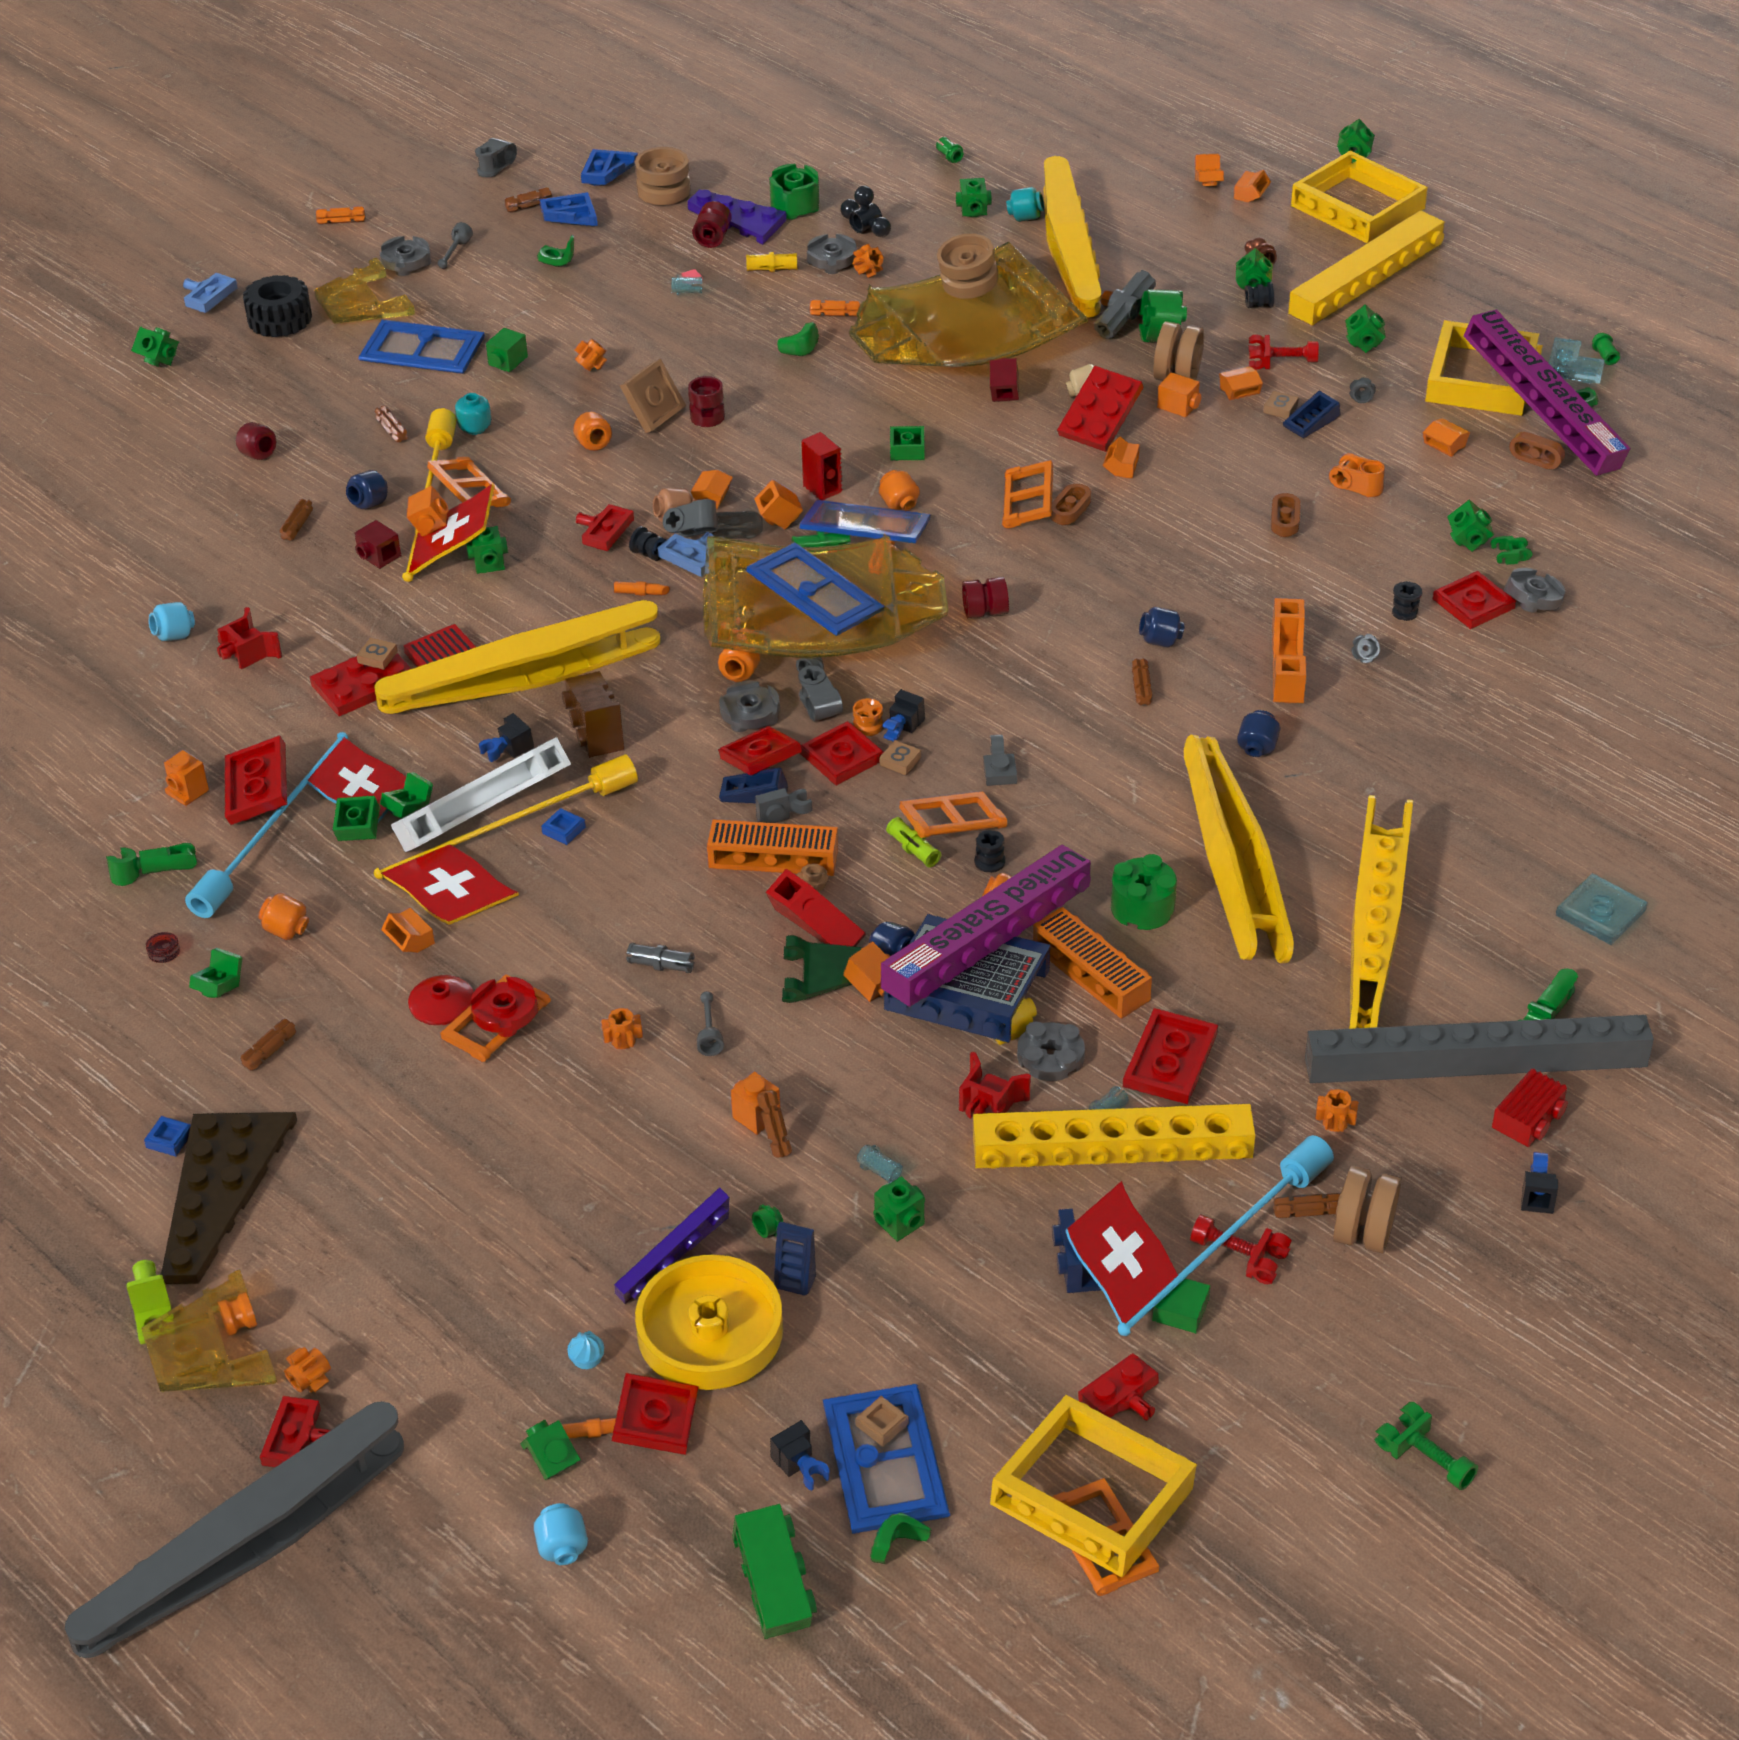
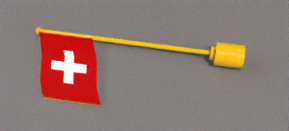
M445 408L436 409L430 415L425 439L427 444L434 448L431 461H437L439 450L449 448L453 441L457 418L452 411ZM430 470L425 489L432 485L434 474ZM493 483L474 497L448 510L446 526L423 537L415 530L407 570L402 575L405 582H411L414 578L413 575L437 559L465 545L486 530L494 491Z
M624 754L591 768V775L588 776L589 783L379 870L377 867L374 870V876L377 879L385 878L403 889L430 915L448 925L519 896V892L500 883L475 859L458 850L454 845L590 788L595 793L599 792L602 796H606L637 783L638 776L634 764L629 756Z

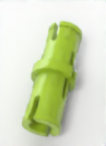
M895 817L888 823L886 832L902 844V848L906 853L914 854L929 868L939 862L941 852L935 849L925 838H920L918 833L900 817ZM908 837L912 838L916 843H918L919 847L915 846L910 840H908Z

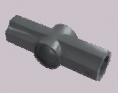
M1144 270L1137 272L1122 290L1116 289L1112 293L1107 309L1094 323V328L1101 337L1105 339L1113 338L1128 319L1135 320L1140 312L1143 292L1147 291L1146 289L1151 290L1156 287V280L1149 272Z

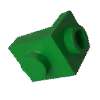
M414 772L407 773L404 789L382 793L380 805L389 809L392 815L404 818L429 805L433 783Z
M220 948L211 950L210 966L190 975L189 988L202 992L203 996L218 998L222 994L239 987L242 957Z
M543 1420L526 1430L529 1437L520 1443L523 1450L528 1448L545 1480L581 1460L559 1420L548 1425L546 1420Z

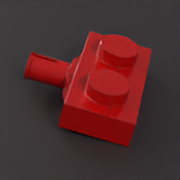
M608 504L596 516H590L579 512L576 516L577 524L589 527L582 534L583 545L608 551L634 521V511Z
M1132 1353L1078 1391L1079 1402L1087 1404L1090 1408L1109 1418L1118 1412L1132 1409L1143 1420L1147 1421L1154 1415L1155 1408L1142 1399V1397L1159 1383V1374Z
M289 1396L282 1397L260 1454L262 1466L277 1467L331 1431L315 1428L321 1411L318 1400Z

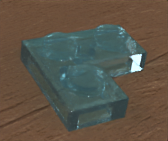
M1555 337L1549 364L1563 379L1579 380L1584 383L1600 384L1605 360L1579 356L1582 341Z

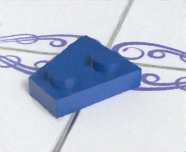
M592 149L581 173V182L594 186L606 185L634 166L638 153Z
M588 192L540 199V208L545 221L598 226L597 216Z

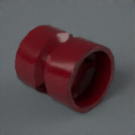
M716 201L707 202L703 205L692 229V235L698 244L707 248H714L722 243L732 220L729 208Z
M702 376L693 379L688 385L691 422L700 427H713L721 424L725 418L722 382L712 376Z
M1004 577L987 578L984 584L979 580L962 582V599L966 618L984 617L987 611L992 616L1008 614L1009 597Z

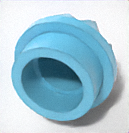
M591 1331L579 1332L575 1338L571 1339L568 1345V1357L578 1368H594L600 1363L604 1355L603 1341Z

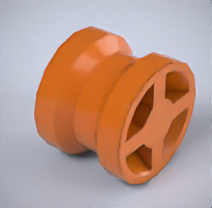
M870 698L861 699L854 704L853 716L855 718L853 725L865 736H874L882 731V704Z
M246 1292L238 1294L235 1300L227 1301L224 1299L217 1302L229 1336L236 1334L240 1328L248 1327L251 1329L257 1326L253 1308Z

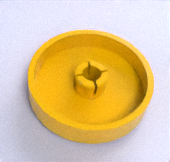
M700 1255L686 1258L667 1266L646 1284L636 1305L635 1323L637 1340L644 1360L662 1378L668 1381L699 1386V1390L727 1388L754 1377L774 1358L783 1336L782 1303L774 1283L756 1266L731 1256Z

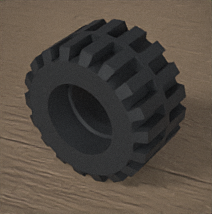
M289 275L263 277L252 282L253 284L248 285L243 292L249 328L256 334L266 337H284L303 330L311 322L312 311L308 288L305 282L298 280L296 277H289Z

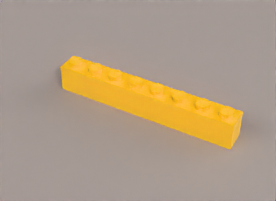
M1421 210L1290 291L1288 314L1313 326L1442 244L1445 221Z

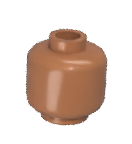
M664 488L653 499L654 516L658 517L662 523L663 516L668 509L690 504L695 499L691 498L690 493L685 488Z

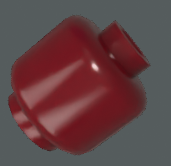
M250 422L240 427L237 432L236 446L240 453L256 460L267 459L276 449V435L268 426Z

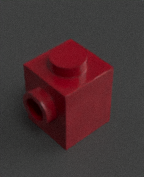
M1017 358L990 360L992 402L1019 400Z
M378 520L354 532L357 554L361 559L367 560L377 568L381 569L401 557L398 533Z

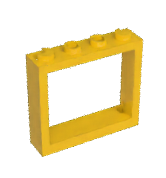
M1348 151L1294 183L1291 206L1365 243H1369L1418 211L1424 210L1428 187L1353 151ZM1347 178H1351L1397 200V202L1371 216L1324 192Z
M1444 320L1428 377L1425 402L1522 416L1524 406L1527 403L1510 386L1443 377L1451 347L1476 350L1463 337L1469 325L1468 323ZM1518 331L1541 355L1543 345L1538 344L1539 333Z
M1065 1395L995 1475L992 1481L990 1504L1123 1578L1193 1490L1197 1464L1188 1460L1183 1455L1177 1454L1156 1443L1151 1438L1145 1437L1122 1425L1119 1421L1090 1408L1087 1404ZM1065 1428L1167 1482L1125 1536L1116 1533L1021 1480Z

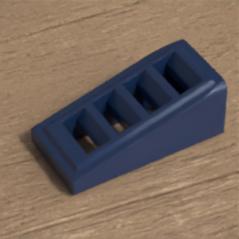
M1319 390L1283 422V426L1298 436L1305 438L1340 416V402ZM1299 423V424L1303 425L1304 427L1301 428L1300 426H1298V425H1296V424Z
M782 768L762 770L751 776L747 773L723 777L719 798L721 802L756 803V795L783 788L787 792L788 783Z
M779 1222L777 1226L774 1269L775 1287L780 1290L807 1295L816 1277L814 1230ZM788 1240L794 1241V1242H798V1243H802V1244H804V1245L797 1244V1243H793V1242H789Z

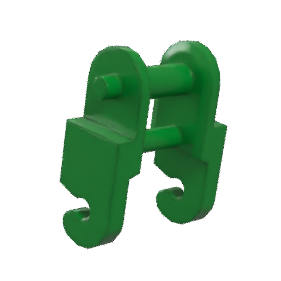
M1500 536L1493 538L1490 542L1492 549H1495L1497 547L1496 544L1499 543V549L1506 550L1497 555L1496 560L1498 564L1502 563L1503 558H1505L1506 565L1518 564V561L1529 560L1533 555L1531 549L1526 548L1528 541L1524 537Z

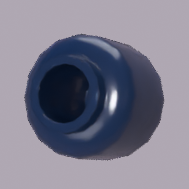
M374 470L353 475L347 483V498L359 509H367L382 504L386 500L388 493L387 482L380 473Z
M1152 607L1141 616L1139 634L1143 635L1144 641L1148 644L1168 648L1173 646L1177 639L1180 640L1182 638L1185 625L1184 622H1180V616L1177 611Z
M1256 710L1253 713H1249L1242 720L1237 736L1238 745L1249 756L1260 757L1268 755L1276 747L1281 730L1280 724L1274 715L1267 711Z
M883 922L871 933L869 943L873 941L885 954L892 956L908 946L915 933L907 926L895 922Z

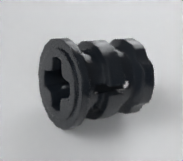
M1268 282L1266 286L1262 284H1256V287H1251V285L1245 286V304L1247 308H1252L1253 305L1263 307L1264 304H1268L1269 308L1274 306L1272 282Z
M640 526L631 535L629 548L633 553H640L645 557L658 561L661 558L658 557L657 547L663 544L666 539L654 532L648 531L646 527Z
M1400 582L1393 588L1394 607L1392 614L1399 620L1410 621L1417 617L1422 588L1413 582Z
M984 830L978 834L974 863L979 870L992 873L1001 870L1005 866L1004 836L1000 832Z

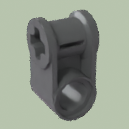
M490 138L482 146L476 148L475 155L479 161L478 175L481 177H493L506 166L512 164L517 155L515 143Z
M710 499L696 500L690 504L670 508L663 516V527L666 531L679 533L683 537L716 532L718 530L716 501Z
M812 665L802 668L798 675L799 682L802 685L799 698L807 709L811 720L815 722L842 713L843 703L840 694L833 687L824 670Z

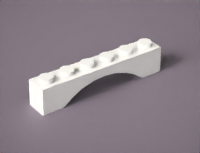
M555 737L391 824V827L404 851H410L489 807L571 765L558 738Z

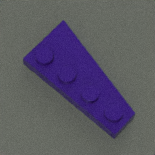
M699 189L687 201L688 210L698 215L703 205L707 202L716 201L724 204L732 214V220L728 229L733 226L739 229L740 234L745 237L751 235L756 237V241L762 245L786 221L785 211L774 207L758 205L751 201L735 199L728 195L712 193L709 190Z
M719 1187L614 1284L617 1297L624 1304L632 1298L637 1300L646 1284L658 1272L677 1262V1260L692 1250L701 1240L729 1218L730 1197Z

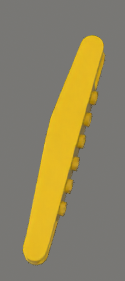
M1061 156L1048 157L1044 160L1045 186L1043 188L1047 244L1074 304L1076 313L1083 317H1094L1101 312V288L1098 280L1100 278L1099 264H1096L1095 250H1092V238L1088 236V223L1085 222L1084 209H1081V197L1077 195L1068 160Z
M648 600L632 602L515 634L402 673L384 677L377 681L374 686L378 709L386 714H394L415 708L529 690L558 683L566 678L575 677L656 648L661 641L660 633L656 629L645 627L628 632L625 631L656 619L658 607L654 602Z
M1190 734L1184 745V761L1189 774L1206 854L1239 956L1243 960L1253 959L1257 950V934L1255 929L1260 928L1267 932L1277 962L1286 964L1292 957L1294 940L1271 853L1262 829L1230 770L1217 739L1210 736L1199 738L1198 735Z
M1369 795L1351 931L1349 1029L1376 1028L1378 1024L1401 913L1413 800L1407 799L1404 806L1403 828L1386 830L1373 824L1376 799L1375 795ZM1360 980L1378 982L1373 1007L1366 1011L1359 1006Z

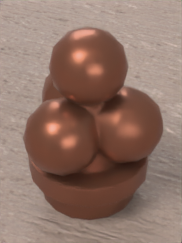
M1257 237L1245 243V255L1257 248L1273 265L1277 260L1276 250L1264 238Z

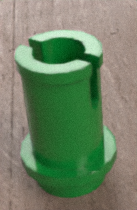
M941 137L939 140L944 145L942 146L937 142L936 149L943 153L951 163L961 161L964 155L963 148L959 144L951 142L947 137Z
M1598 333L1592 340V348L1599 352L1606 365L1617 363L1620 359V353L1613 345L1612 337L1606 333Z

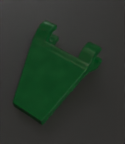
M795 935L786 936L783 959L794 961L803 958L802 981L792 977L785 978L784 988L782 989V1001L794 1003L852 985L843 974L849 958L860 951L862 947L811 943Z

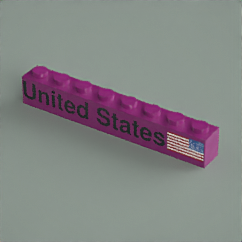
M1497 309L1473 315L1463 337L1596 476L1621 469L1631 448Z
M1061 844L881 963V989L909 1007L926 998L940 986L950 982L955 976L974 966L976 962L991 952L996 951L1001 945L1018 936L1034 923L1041 921L1058 907L1063 906L1068 900L1080 892H1084L1090 886L1091 861Z

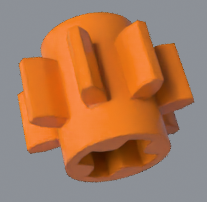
M866 244L853 252L856 257L852 264L859 275L866 273L867 278H870L883 270L881 265L884 257L878 247L871 248L869 244Z
M592 338L588 343L582 340L574 349L578 353L575 360L588 371H591L593 367L599 370L607 361L603 357L606 349Z
M628 1008L612 1010L608 1019L601 1020L604 1042H611L616 1049L634 1047L636 1038H643L641 1017L639 1014L633 1016V1013Z
M1330 1089L1325 1097L1318 1096L1315 1119L1322 1120L1326 1130L1344 1132L1348 1124L1356 1125L1359 1102L1351 1101V1096L1347 1091Z
M305 1347L299 1348L286 1358L291 1366L284 1370L285 1376L298 1392H302L306 1388L310 1393L313 1391L317 1392L329 1382L324 1374L331 1370V1366L323 1353L314 1347L309 1352Z

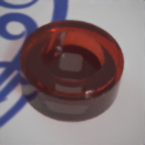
M169 932L154 934L146 942L148 957L156 963L169 962L180 953L178 938Z

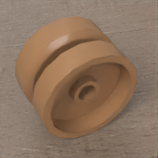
M655 147L643 151L636 157L637 193L644 202L653 205H669L683 201L689 196L691 191L688 175L690 171L689 159L682 150L673 147Z
M975 233L961 234L945 241L938 249L937 261L941 271L942 285L945 292L960 299L975 298L991 291L997 284L999 274L995 262L994 247L991 240L987 237Z
M1169 321L1163 323L1154 356L1153 374L1156 380L1163 381L1171 372L1193 380L1197 379L1204 348L1205 336L1203 327L1189 325L1183 332L1179 323Z
M1352 1165L1339 1196L1333 1241L1352 1246L1358 1240L1362 1226H1365L1363 1235L1365 1250L1383 1254L1389 1241L1396 1214L1402 1177L1383 1173L1377 1179L1373 1193H1370L1372 1185L1370 1169Z

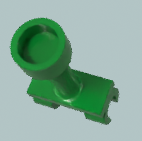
M1410 1401L1400 1409L1404 1414L1399 1419L1407 1428L1403 1433L1400 1434L1389 1423H1384L1375 1431L1379 1434L1374 1439L1377 1445L1382 1450L1391 1452V1456L1396 1460L1414 1446L1447 1470V1481L1459 1490L1467 1488L1477 1475L1478 1465L1465 1456L1460 1457L1458 1460L1424 1436L1431 1429L1432 1415L1424 1412L1415 1402Z

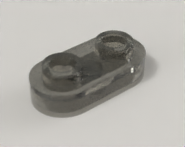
M751 511L717 512L718 530L712 534L717 539H751L762 533L763 518L760 514Z

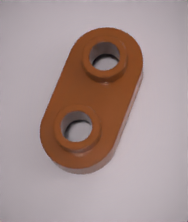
M1519 432L1509 445L1510 451L1515 458L1549 470L1556 469L1565 458L1564 448L1558 442L1529 432Z
M1084 484L1066 486L1052 502L1051 520L1059 525H1069L1075 522L1091 503V489Z
M1281 493L1272 499L1271 530L1280 537H1290L1299 531L1301 502L1296 495Z

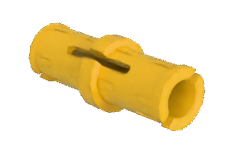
M769 252V254L763 255L746 254L747 271L769 270L770 272H775V270L781 269L797 270V253L774 254V252Z

